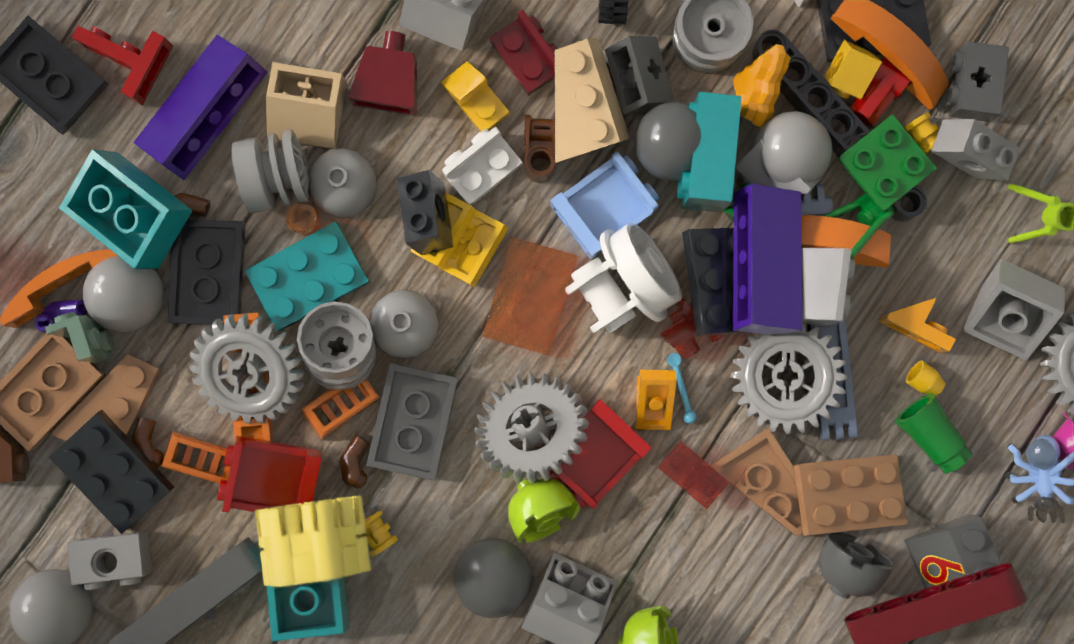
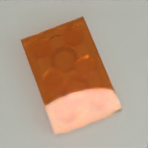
M511 237L483 337L549 356L567 296L565 288L570 285L571 274L574 271L578 256Z

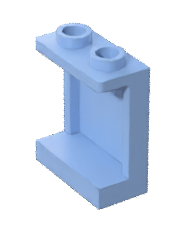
M618 151L611 155V158L568 191L565 193L560 192L550 200V207L590 260L602 252L600 245L601 233L607 229L617 232L629 223L639 225L654 214L659 207L656 202L659 200V197L649 183L644 185L635 175L638 173L636 165L627 155L622 158Z

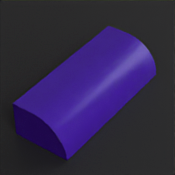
M216 35L133 143L185 181L268 72L249 54Z
M750 184L734 193L733 331L759 334H782L801 331V192Z

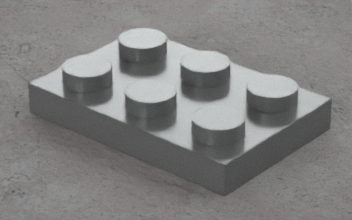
M389 363L366 466L436 481L459 378Z

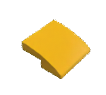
M446 193L454 247L426 255H420L414 249H411V252L475 288L509 228L505 224L477 211L473 206Z

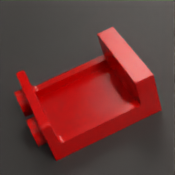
M601 399L583 417L588 420L589 426L582 430L587 435V440L577 443L582 452L580 454H570L573 464L567 465L562 463L561 474H557L553 470L550 471L549 478L559 482L563 480L572 489L571 492L582 509L588 504L594 510L602 498L652 448Z
M237 436L235 446L227 445L224 466L230 467L228 480L221 479L217 496L218 501H224L222 512L229 513L230 509L255 512V510L297 503H302L303 505L305 502H312L322 459L321 450Z

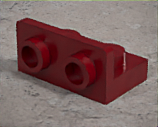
M521 10L517 13L515 21L491 36L489 40L523 90L530 96L555 78V50L558 48L554 43L549 45L546 43L541 35L544 33V30L535 16L528 17L524 10Z

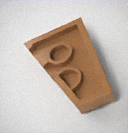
M127 354L56 427L51 435L67 441L97 412L103 410L129 438L162 369L134 355Z
M769 428L764 429L708 465L794 536H799L803 533L794 467Z

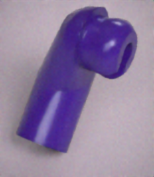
M68 300L50 303L35 318V328L39 332L46 333L45 327L54 324V318L70 312H75L76 315L80 316L86 315L87 310L84 301Z

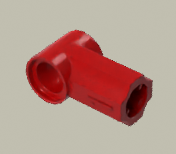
M885 56L881 60L882 63L862 99L856 97L850 107L862 123L870 128L875 125L893 99L896 100L911 81Z

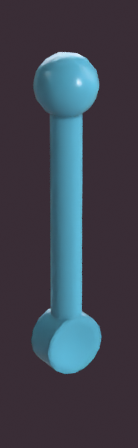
M672 353L668 356L667 362L676 371L677 385L685 410L683 419L686 423L692 424L696 421L697 415L691 410L680 370L681 356L677 353Z

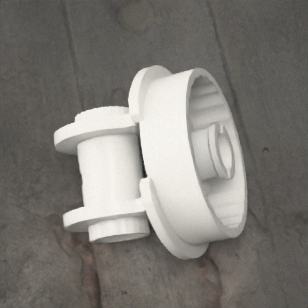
M634 223L627 224L617 232L607 229L601 233L600 245L606 261L602 263L599 257L585 264L571 274L575 282L565 288L568 295L580 290L585 300L589 301L592 305L591 309L599 321L590 327L591 331L595 333L605 327L608 333L613 332L637 316L632 309L635 306L656 322L667 317V308L681 300L682 292L676 275L661 250L650 236ZM611 268L613 270L617 269L623 281L632 293L629 294L631 300L629 302L608 270Z

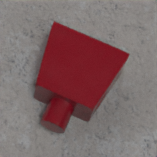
M386 31L383 48L373 46L365 48L348 98L353 106L417 116V60L415 54L403 51L405 34L397 31Z

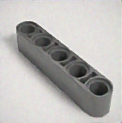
M250 537L243 540L112 638L109 644H167L263 572L260 551Z

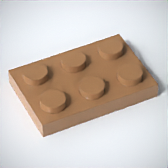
M46 333L0 381V425L28 452H33L101 382L106 374L94 363L78 361L72 342L68 338L48 335Z
M897 454L794 465L803 536L908 525Z

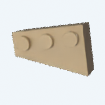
M587 38L555 50V163L630 139L599 39Z

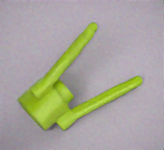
M1012 183L1008 185V189L1047 203V207L1042 212V221L1045 227L1009 237L1008 242L1010 244L1046 235L1054 236L1058 231L1074 230V203L1061 202L1059 196H1049Z

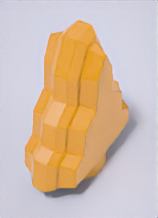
M776 44L755 59L751 65H746L733 79L736 95L742 96L740 115L758 127L763 126L774 114V104L780 94V82L788 69L790 56L786 53L783 45Z

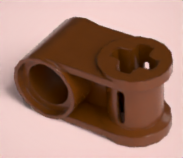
M525 115L524 146H526V174L533 182L546 183L552 179L556 170L555 116L553 119L532 118L531 115ZM537 158H545L549 161L550 166L544 171H537L531 166V163Z

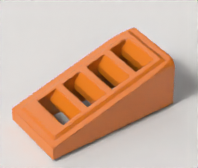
M367 379L357 386L366 398L361 402L352 389L343 391L330 389L302 408V415L320 440L335 432L380 399ZM342 392L345 393L354 407L348 409L340 398L339 394ZM331 400L342 414L338 418L327 404ZM319 409L322 410L330 422L326 426L316 414V411Z
M173 430L163 457L162 467L219 484L221 479L228 480L230 467L225 466L222 475L216 474L221 456H226V447ZM180 443L187 445L182 461L175 460ZM194 447L201 449L195 466L189 464ZM209 451L214 453V456L207 471L202 469Z

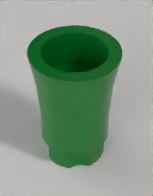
M934 393L927 394L914 401L894 421L925 452L933 464L938 465L945 474L961 468L972 456L971 450L965 445L966 441L956 430Z

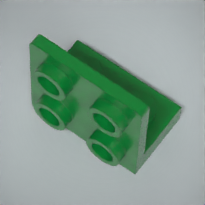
M893 114L838 158L839 162L880 211L886 210L937 169Z

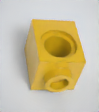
M844 39L824 77L838 96L848 99L852 95L862 99L882 61L875 53Z

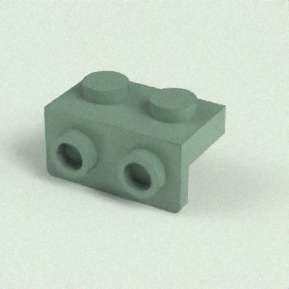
M75 312L66 313L55 317V323L45 327L48 335L71 339L78 361L102 364L114 360L111 350H114V342L110 333L107 330L104 331L102 326L92 318H88L87 315L80 316L76 315Z

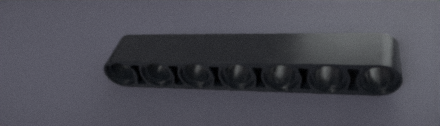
M773 29L761 34L752 50L753 60L765 53L762 49L763 44L783 45L786 53L790 56L788 69L796 70L800 75V81H790L784 74L780 82V92L798 112L809 114L824 125L831 138L832 151L838 157L870 132L782 32ZM808 95H818L822 99L823 106L819 108L813 107L808 101ZM831 120H840L845 126V133H836L831 127ZM918 185L903 195L913 202V211H905L901 206L900 198L892 204L895 211L892 218L896 221L906 222L923 213L927 206V197Z

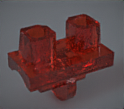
M682 297L676 303L678 310L668 315L674 325L660 334L667 344L675 348L684 359H688L698 353L700 348L693 337L696 334L692 302L687 304ZM713 335L707 337L711 342H714L726 335Z
M681 440L658 466L662 472L706 509L710 507L716 497L730 483Z

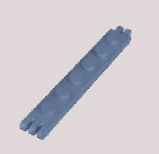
M823 184L815 185V198H811V191L807 194H801V215L823 216L833 211L832 198L825 197ZM843 316V321L828 327L819 326L820 333L818 339L831 335L832 340L827 348H841V351L834 357V360H845L847 362L845 366L837 369V372L848 376L847 380L837 382L839 387L846 390V394H834L833 396L840 404V407L837 408L830 405L826 407L831 415L830 419H826L818 414L821 441H829V426H833L835 440L843 439V425H847L849 439L857 438L858 435L846 321ZM808 324L809 332L817 325Z

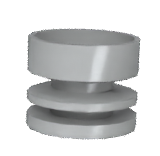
M292 129L282 133L283 148L275 133L269 134L268 151H264L256 137L236 141L232 144V160L237 185L243 203L251 214L274 209L276 192L279 193L286 206L293 205V190L298 202L310 201L309 167L304 150Z
M330 302L321 304L306 314L299 325L297 343L306 371L312 379L326 389L339 391L355 388L364 382L375 367L377 352L370 322L363 312L349 303ZM341 348H345L346 353L340 352L337 357L333 355V352H339Z

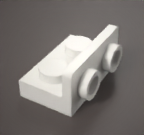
M497 127L491 131L487 128L482 130L471 140L473 144L463 153L460 150L454 152L444 162L446 165L442 169L444 176L463 200L471 206L523 165L521 159L503 139Z

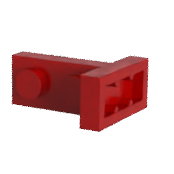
M78 25L72 36L76 42L84 48L131 70L120 92L131 101L143 106L173 45L164 36L152 31L141 51L125 41L121 45L111 42L112 36L99 28L92 26L89 31Z

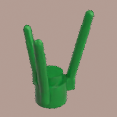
M863 194L856 201L823 216L836 218L860 208L857 219L860 223L869 225L870 228L851 249L850 259H853L877 230L894 215L895 211L892 205L886 210L880 211L867 194Z

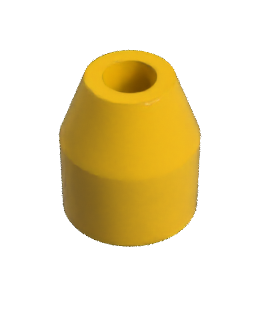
M923 360L918 361L910 369L905 380L908 385L923 394L934 393L938 396L945 387V382L938 371Z

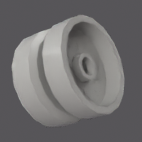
M685 0L678 11L673 28L672 40L676 54L685 65L698 72L715 73L728 69L738 61L752 36L754 20L750 6L745 0Z

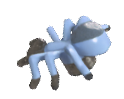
M1042 435L1033 440L1027 448L1026 456L1030 463L1028 464L1022 460L1021 452L1016 446L1010 443L1007 447L1014 455V463L1029 471V476L1019 477L1014 473L1005 472L1004 477L1010 479V482L1013 484L1032 482L1036 484L1013 497L1012 502L1015 504L1022 502L1038 491L1040 497L1028 508V520H1034V509H1037L1036 517L1042 523L1047 521L1048 513L1051 517V522L1054 523L1058 517L1057 511L1060 522L1065 523L1064 509L1053 498V493L1066 504H1074V497L1068 496L1055 485L1057 483L1074 486V478L1062 477L1065 474L1066 467L1074 461V451L1063 460L1060 457V447L1057 441L1051 436Z

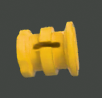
M929 112L921 115L904 127L926 155L932 151L938 134L937 131L940 129L936 123L932 125L930 122L931 115Z
M382 510L373 513L365 519L366 533H363L362 536H367V542L371 548L369 552L371 557L381 553L399 540L396 535H391L389 532L391 527L388 522L384 523L382 521Z

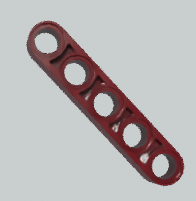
M1004 563L860 609L846 616L844 622L854 644H902L1011 610L1024 604L1027 601V597L1011 563Z

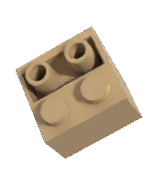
M272 62L266 95L267 138L269 134L275 133L279 140L282 141L283 131L292 129L301 145L336 149L347 89V82L342 73Z

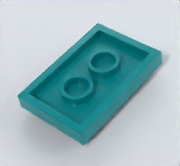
M336 221L245 270L249 281L272 323H275V329L278 332L303 320L306 314L317 306L336 302L370 283Z

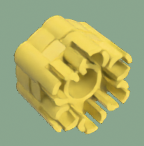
M362 496L340 497L335 500L317 501L318 503L312 501L305 502L303 505L302 503L255 510L259 546L264 548L263 551H260L264 585L275 587L337 579L370 571L367 536H362L363 533H366Z

